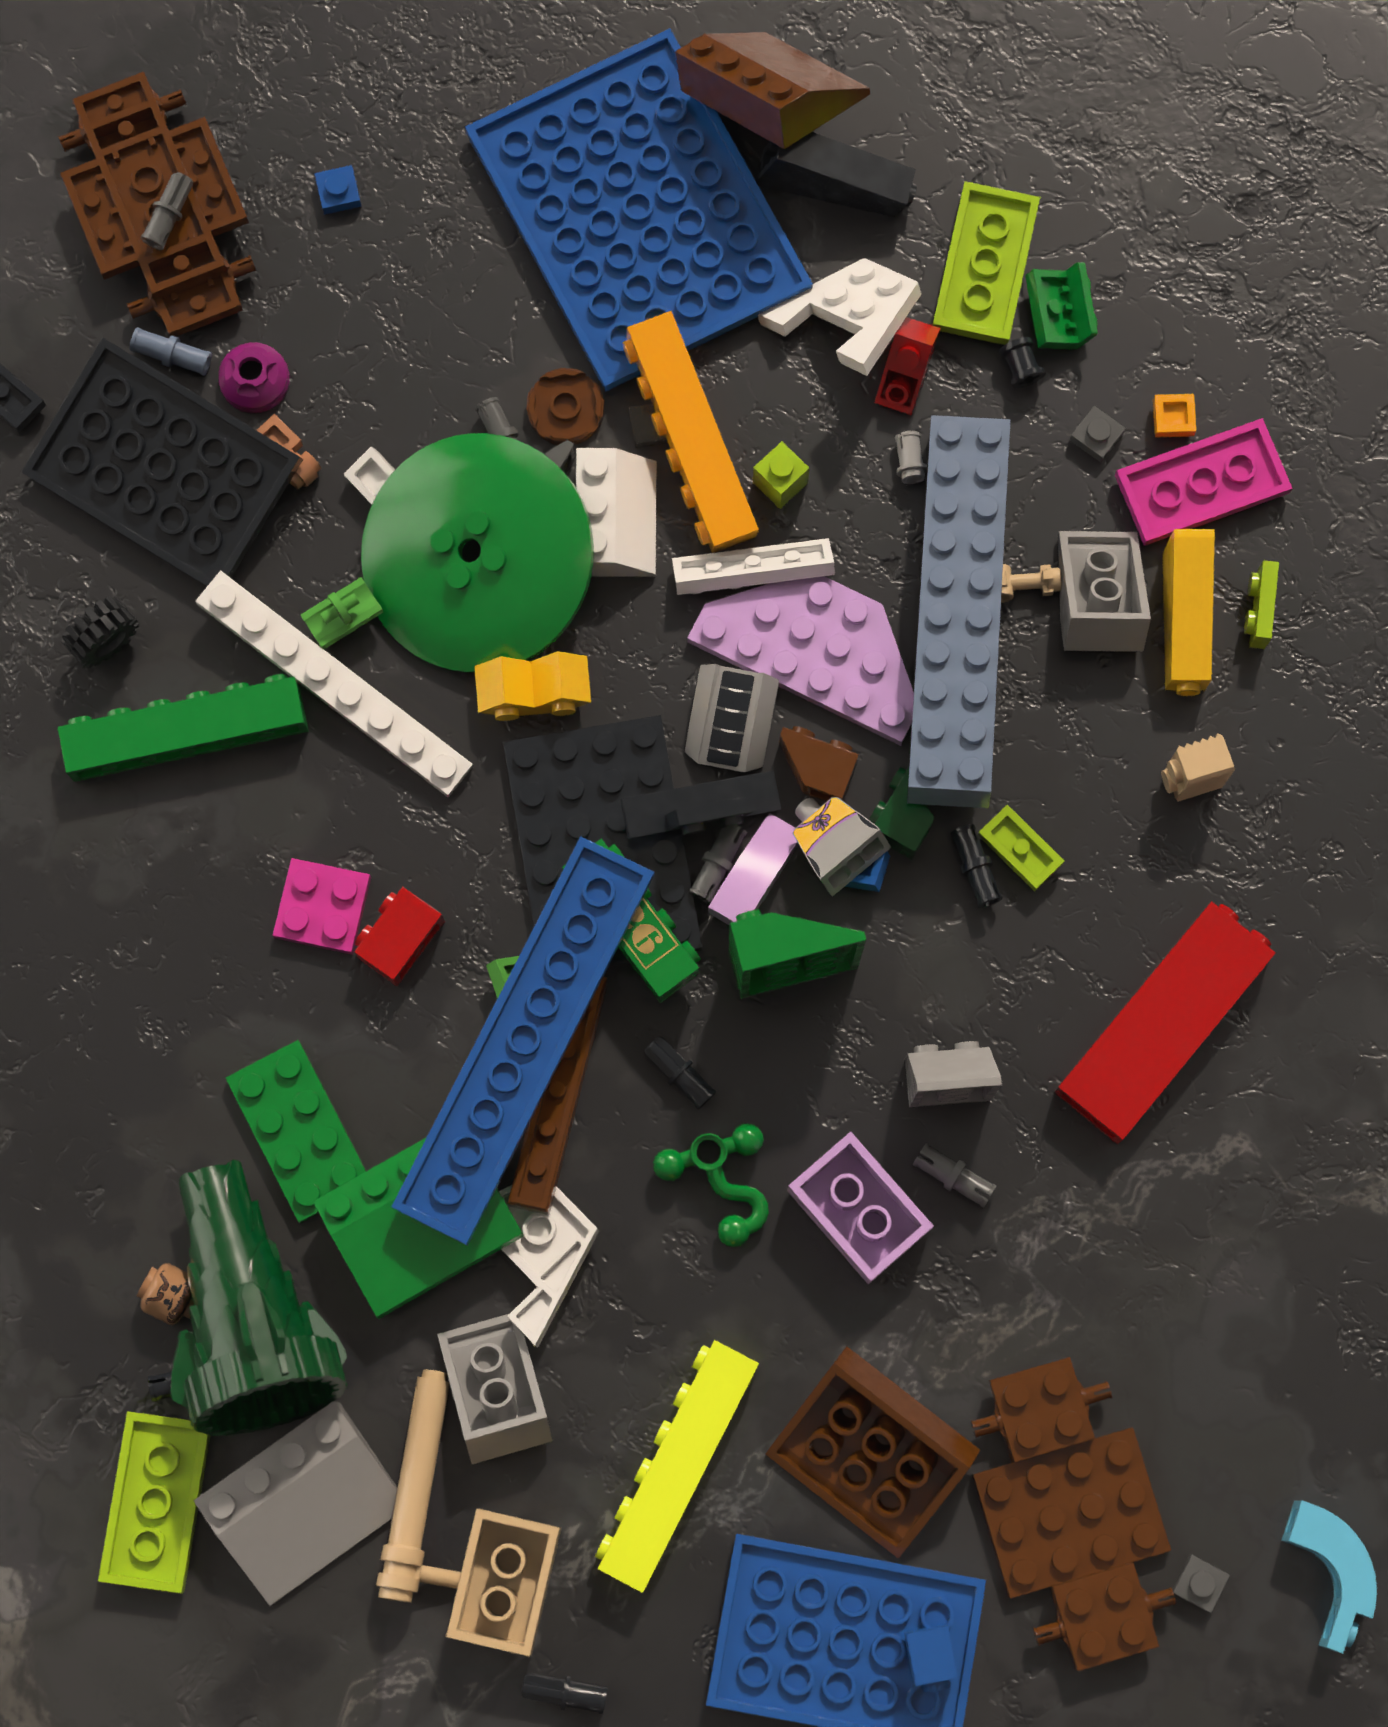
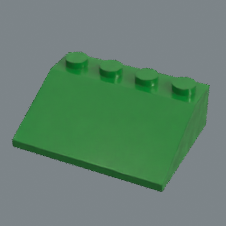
M751 910L737 915V921L730 923L728 953L740 998L742 999L858 969L866 937L863 931L776 913L761 915L760 910Z
M426 1138L313 1201L332 1239L378 1319L524 1236L498 1188L468 1246L393 1209L391 1206Z

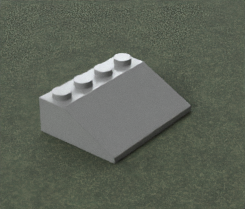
M333 1401L193 1501L217 1537L271 1606L390 1521L393 1516L397 1486L340 1402Z

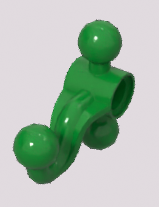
M750 1123L741 1124L736 1127L732 1136L724 1139L712 1133L702 1134L694 1140L690 1150L680 1153L671 1148L664 1149L654 1157L653 1170L661 1180L675 1181L681 1177L685 1168L695 1165L700 1170L706 1171L712 1189L721 1198L730 1201L747 1202L752 1206V1214L746 1219L738 1215H728L721 1220L717 1231L718 1237L724 1245L732 1248L742 1246L749 1239V1235L760 1230L767 1221L769 1208L765 1196L754 1187L728 1183L721 1166L728 1154L738 1152L744 1156H751L759 1152L763 1146L764 1138L760 1128ZM703 1141H713L720 1149L719 1159L713 1164H705L697 1157V1147Z

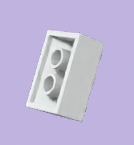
M577 448L576 488L588 512L594 542V561L591 576L656 577V461L617 448Z

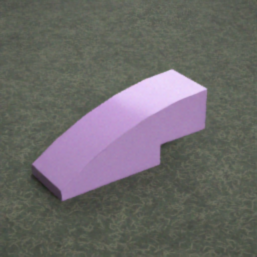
M769 813L708 907V913L730 925V923L737 921V915L757 910L766 899L798 846V842L792 834L795 827Z

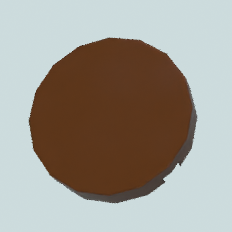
M559 368L546 372L539 378L534 387L532 386L528 393L526 409L531 427L542 439L554 445H559L567 440L576 445L585 442L597 432L603 421L605 403L600 386L590 377L586 376V373L578 369Z

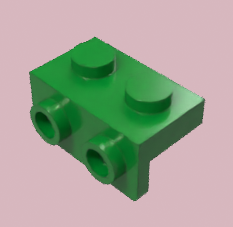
M1076 262L1066 271L1032 269L1025 275L1038 348L1077 350L1097 336V317L1094 314L1090 292L1091 283L1087 276L1085 263Z

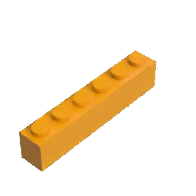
M672 311L627 327V340L622 342L626 357L630 364L637 363L641 373V377L637 378L640 392L644 400L651 398L656 413L651 414L654 427L659 437L665 435L671 449L665 451L673 473L680 471L685 485L680 487V491L688 509L694 507L699 522L694 523L701 544H709L712 553L755 538L759 530Z

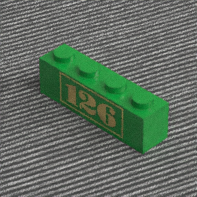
M602 838L596 842V844L624 857L615 844L608 848ZM647 889L618 948L659 1003H661L699 975V967L696 963L701 958L687 940L682 944L672 932L677 928L675 923L663 908L659 911L654 909L648 901L652 893Z

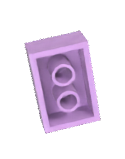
M852 1132L848 1133L788 1185L787 1188L788 1193L868 1285L934 1227Z

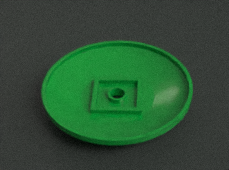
M470 433L445 438L422 448L405 460L389 476L375 497L367 516L361 545L363 579L383 609V613L378 618L387 631L404 648L422 660L446 669L475 673L476 665L500 656L528 661L553 644L573 621L583 603L589 587L594 561V542L589 515L577 488L567 474L554 461L532 446L513 438L487 433ZM476 540L481 547L480 556L473 562H467L462 555L463 547L467 542Z

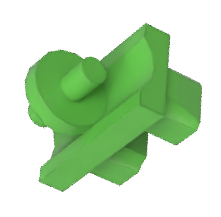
M362 577L338 592L329 594L327 599L302 613L301 617L320 647L326 649L382 614L383 609L370 592Z

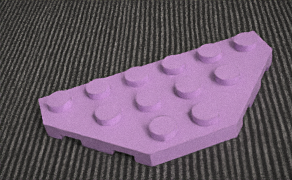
M825 576L769 583L706 603L687 637L688 643L743 670L770 675L779 680L778 687L900 746L912 724L914 691L883 604Z

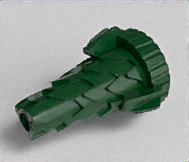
M231 1160L225 1165H212L182 1175L179 1178V1188L190 1233L191 1248H188L191 1263H188L187 1274L194 1306H190L189 1309L194 1332L183 1330L178 1334V1343L171 1373L172 1400L188 1409L191 1426L194 1427L196 1432L211 1436H228L251 1433L290 1423L317 1412L340 1398L348 1387L343 1370V1364L347 1359L346 1351L336 1333L308 1301L302 1302L299 1306L290 1270L283 1271L276 1243L267 1236L259 1201L251 1200L242 1163L237 1160Z

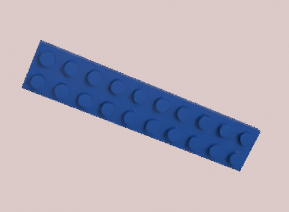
M580 836L391 1207L468 1246L655 875L654 871Z

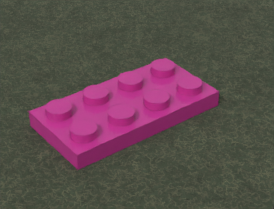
M1263 418L1117 470L1115 473V478L1144 546L1170 537L1174 529H1193L1290 494L1293 489Z

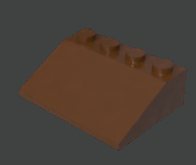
M766 32L703 34L675 51L682 92L783 149L870 95L869 87Z
M846 1346L765 1454L899 1559L970 1469L980 1449Z

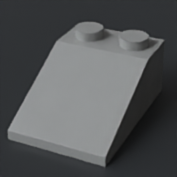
M1059 531L1058 559L1061 574V591H1059L1060 623L1064 651L1143 652L1151 617L1137 532Z
M977 1041L954 1044L955 1050L938 1051V1045L913 1047L914 1053H907L905 1057L909 1107L991 1101L1002 1086L1001 1075L990 1047L979 1048V1042Z
M509 1314L437 1334L472 1464L553 1441L524 1333L507 1317Z

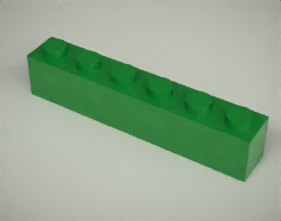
M277 674L265 678V683L249 686L248 683L244 682L228 685L225 687V691L210 694L208 691H197L188 694L186 700L171 703L168 699H160L149 702L147 708L131 711L130 708H117L109 711L106 717L92 719L90 716H80L68 720V725L58 727L66 773L76 782L309 732L300 686L295 676L288 678L286 674Z

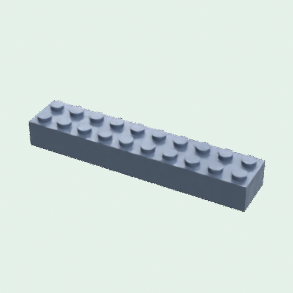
M931 415L908 804L989 808L992 782L1010 419Z

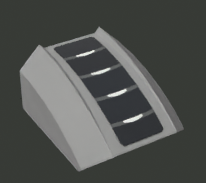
M718 664L700 665L685 753L698 764L740 772H748L763 767L779 680L765 673L735 669Z

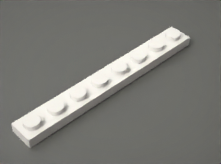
M222 571L216 575L197 598L196 604L290 677L295 676L299 684L446 797L452 794L472 769L473 764Z

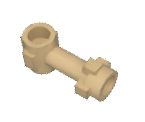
M1003 564L1001 603L1014 598L1013 590L1041 589L1043 596H1051L1053 592L1061 591L1060 569L1051 568V565H1041L1040 573L1011 575V567Z

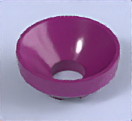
M255 342L239 345L232 349L221 362L219 368L220 390L226 401L232 407L242 412L261 413L277 406L288 392L290 373L287 363L274 348L266 344ZM247 361H257L262 365V373L256 379L247 380L240 376L241 366Z

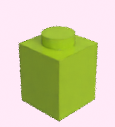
M781 441L753 467V483L781 509L808 484L810 468Z

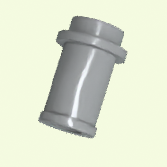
M917 431L901 432V435L897 434L895 441L897 443L900 467L896 470L897 475L901 477L902 482L905 484L922 482L925 480V473H927L928 467L923 463L920 433Z

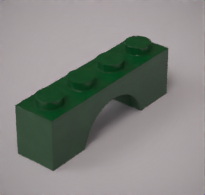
M900 767L889 785V788L894 790L887 804L880 800L869 820L881 830L892 849L912 860L930 831L935 817L927 805L907 803L909 767L907 770Z

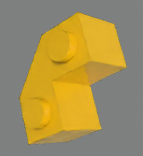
M560 651L533 661L500 656L475 666L478 713L495 715V719L498 721H510L518 719L519 716L552 713L555 716H566L574 714L576 712L575 708L591 703L587 656Z

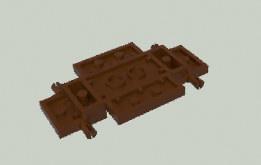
M144 71L72 99L79 115L80 129L58 136L64 152L87 144L88 148L94 152L96 159L60 174L103 279H108L141 266L147 281V293L149 296L127 303L133 320L155 311L163 320L169 336L177 337L243 311L236 293L235 279L256 271L254 263L249 255L246 258L228 264L227 260L220 254L213 237L248 224L249 221L206 118L202 117L168 130L166 112L187 105L182 91L179 89L176 92L159 98L158 94L151 89ZM179 172L191 178L193 186L180 211L183 216L182 219L176 221L164 249L157 250L145 244L140 237L144 233L154 212L153 203L160 201L171 176Z
M1070 1357L989 1380L995 1401L994 1415L972 1420L971 1426L976 1428L986 1424L989 1425L986 1428L973 1431L975 1438L999 1431L1005 1439L1012 1463L972 1474L1008 1597L1014 1598L1047 1587L1050 1588L1057 1611V1622L1033 1628L1035 1636L1051 1632L1050 1634L1035 1638L1038 1646L1062 1638L1070 1649L1077 1671L1159 1647L1153 1627V1611L1172 1605L1175 1606L1176 1599L1171 1597L1158 1601L1159 1599L1174 1595L1171 1587L1147 1595L1140 1585L1134 1563L1131 1562L1172 1550L1134 1428L1131 1427L1097 1438L1094 1436L1089 1420V1404L1112 1399L1111 1391L1098 1395L1094 1394L1095 1392L1110 1388L1108 1382L1105 1381L1104 1383L1083 1388L1076 1378Z

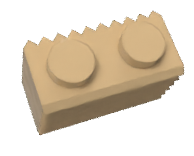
M1217 734L1215 738L1210 736L1208 740L1202 738L1200 743L1194 741L1192 745L1187 743L1185 747L1179 745L1170 761H1167V766L1165 770L1161 771V775L1167 792H1173L1178 802L1223 788L1225 782L1234 773L1235 768L1223 735Z

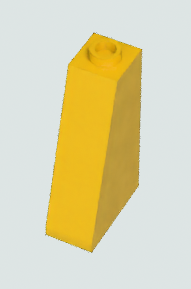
M1174 529L1162 553L1165 690H1176V694L1180 696L1198 695L1201 693V690L1205 691L1211 682L1214 529Z

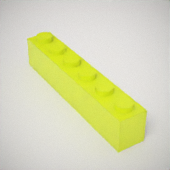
M715 1340L711 1348L702 1345L692 1365V1368L698 1370L692 1385L690 1386L685 1382L682 1384L672 1404L679 1408L673 1422L670 1423L664 1420L653 1443L660 1446L653 1461L645 1458L634 1478V1481L641 1484L633 1499L625 1496L614 1518L621 1522L614 1538L606 1534L595 1555L596 1558L601 1560L598 1567L600 1571L642 1593L644 1592L759 1365L758 1362Z

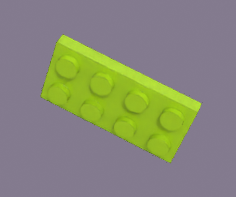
M964 181L933 326L939 327L941 332L1003 345L1009 343L1040 197Z
M127 1411L98 1582L184 1593L198 1507L193 1500L201 1494L210 1435L196 1432L194 1427L191 1426L190 1420Z

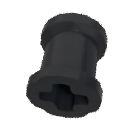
M1030 337L1013 340L999 350L1001 358L1007 360L1013 374L1011 383L1014 388L1032 385L1046 374L1044 368L1039 367L1031 349L1034 343Z

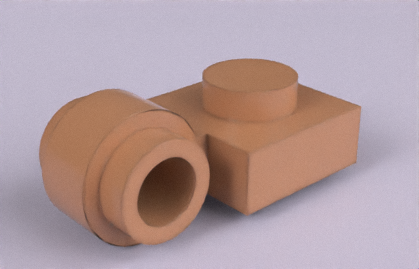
M275 414L257 429L258 432L303 459L289 482L297 490L302 486L308 487L318 478L317 472L321 469L320 464L307 451L301 455L297 452L303 446L301 439Z

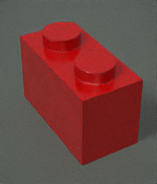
M404 887L400 889L397 895L391 892L379 908V912L382 914L373 927L369 924L365 926L354 943L358 946L354 951L358 959L396 986L400 984L445 923L440 912Z

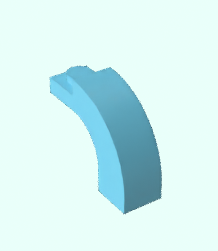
M1294 1500L1281 1541L1313 1553L1329 1570L1333 1581L1334 1597L1319 1646L1343 1654L1345 1646L1350 1648L1357 1635L1358 1623L1353 1622L1355 1615L1373 1619L1377 1598V1584L1373 1564L1360 1538L1344 1521L1321 1507L1303 1500Z

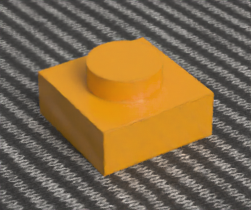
M1194 394L1154 396L1155 437H1193L1196 433Z

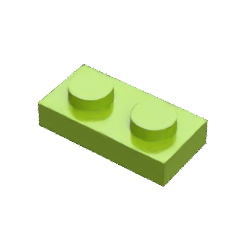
M1263 560L1257 572H1251L1248 596H1254L1253 611L1247 610L1244 634H1250L1249 647L1265 649L1272 639L1279 562Z
M1008 805L978 833V836L1034 891L1065 862Z

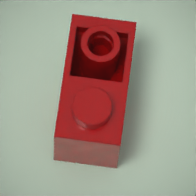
M908 317L905 318L894 335L874 403L912 415L940 332L939 327Z

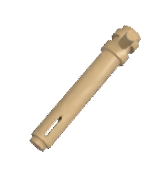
M424 1369L422 1377H417L388 1544L383 1545L381 1561H384L383 1572L378 1573L376 1586L380 1587L379 1598L412 1603L413 1592L418 1593L419 1582L458 1589L461 1572L423 1565L425 1552L421 1550L450 1382L446 1381L447 1373Z

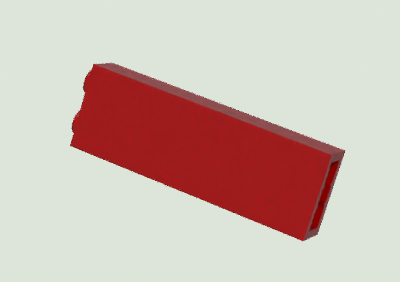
M1212 901L1054 1092L1117 1145L1127 1136L1276 953L1269 948L1271 942L1263 934L1254 929L1248 931L1237 922L1239 920L1238 915L1224 904L1217 906Z

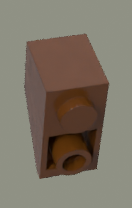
M793 726L791 730L783 727L780 733L779 744L802 793L824 802L833 797H838L843 801L857 765L859 754L852 752L853 748L844 742L831 740L830 743L815 739V734L808 729Z

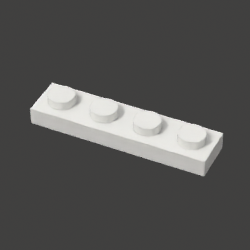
M829 538L672 558L677 595L699 594L704 591L728 588L738 589L744 586L835 575Z

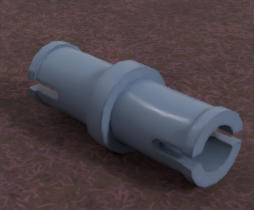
M139 327L134 330L130 341L129 350L132 352H138L161 360L164 366L172 367V365H176L200 373L203 376L207 374L212 360V352L204 351L181 343L178 337L170 336L166 338L142 330Z

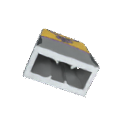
M838 797L829 799L822 806L813 798H807L796 808L795 814L802 823L794 829L792 834L816 875L832 897L891 848L877 825Z

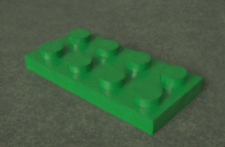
M299 1040L226 1077L257 1142L300 1224L319 1214L313 1201L366 1172Z

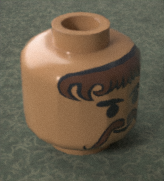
M169 1263L162 1264L158 1269L151 1267L136 1297L142 1299L140 1303L141 1310L168 1325L177 1324L182 1316L191 1319L189 1309L190 1306H194L187 1272Z

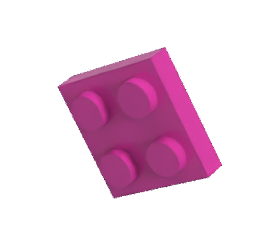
M291 858L272 936L275 939L353 955L354 943L358 936L372 877L366 873Z

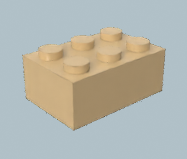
M476 1509L446 1637L530 1657L535 1645L561 1528L484 1509Z

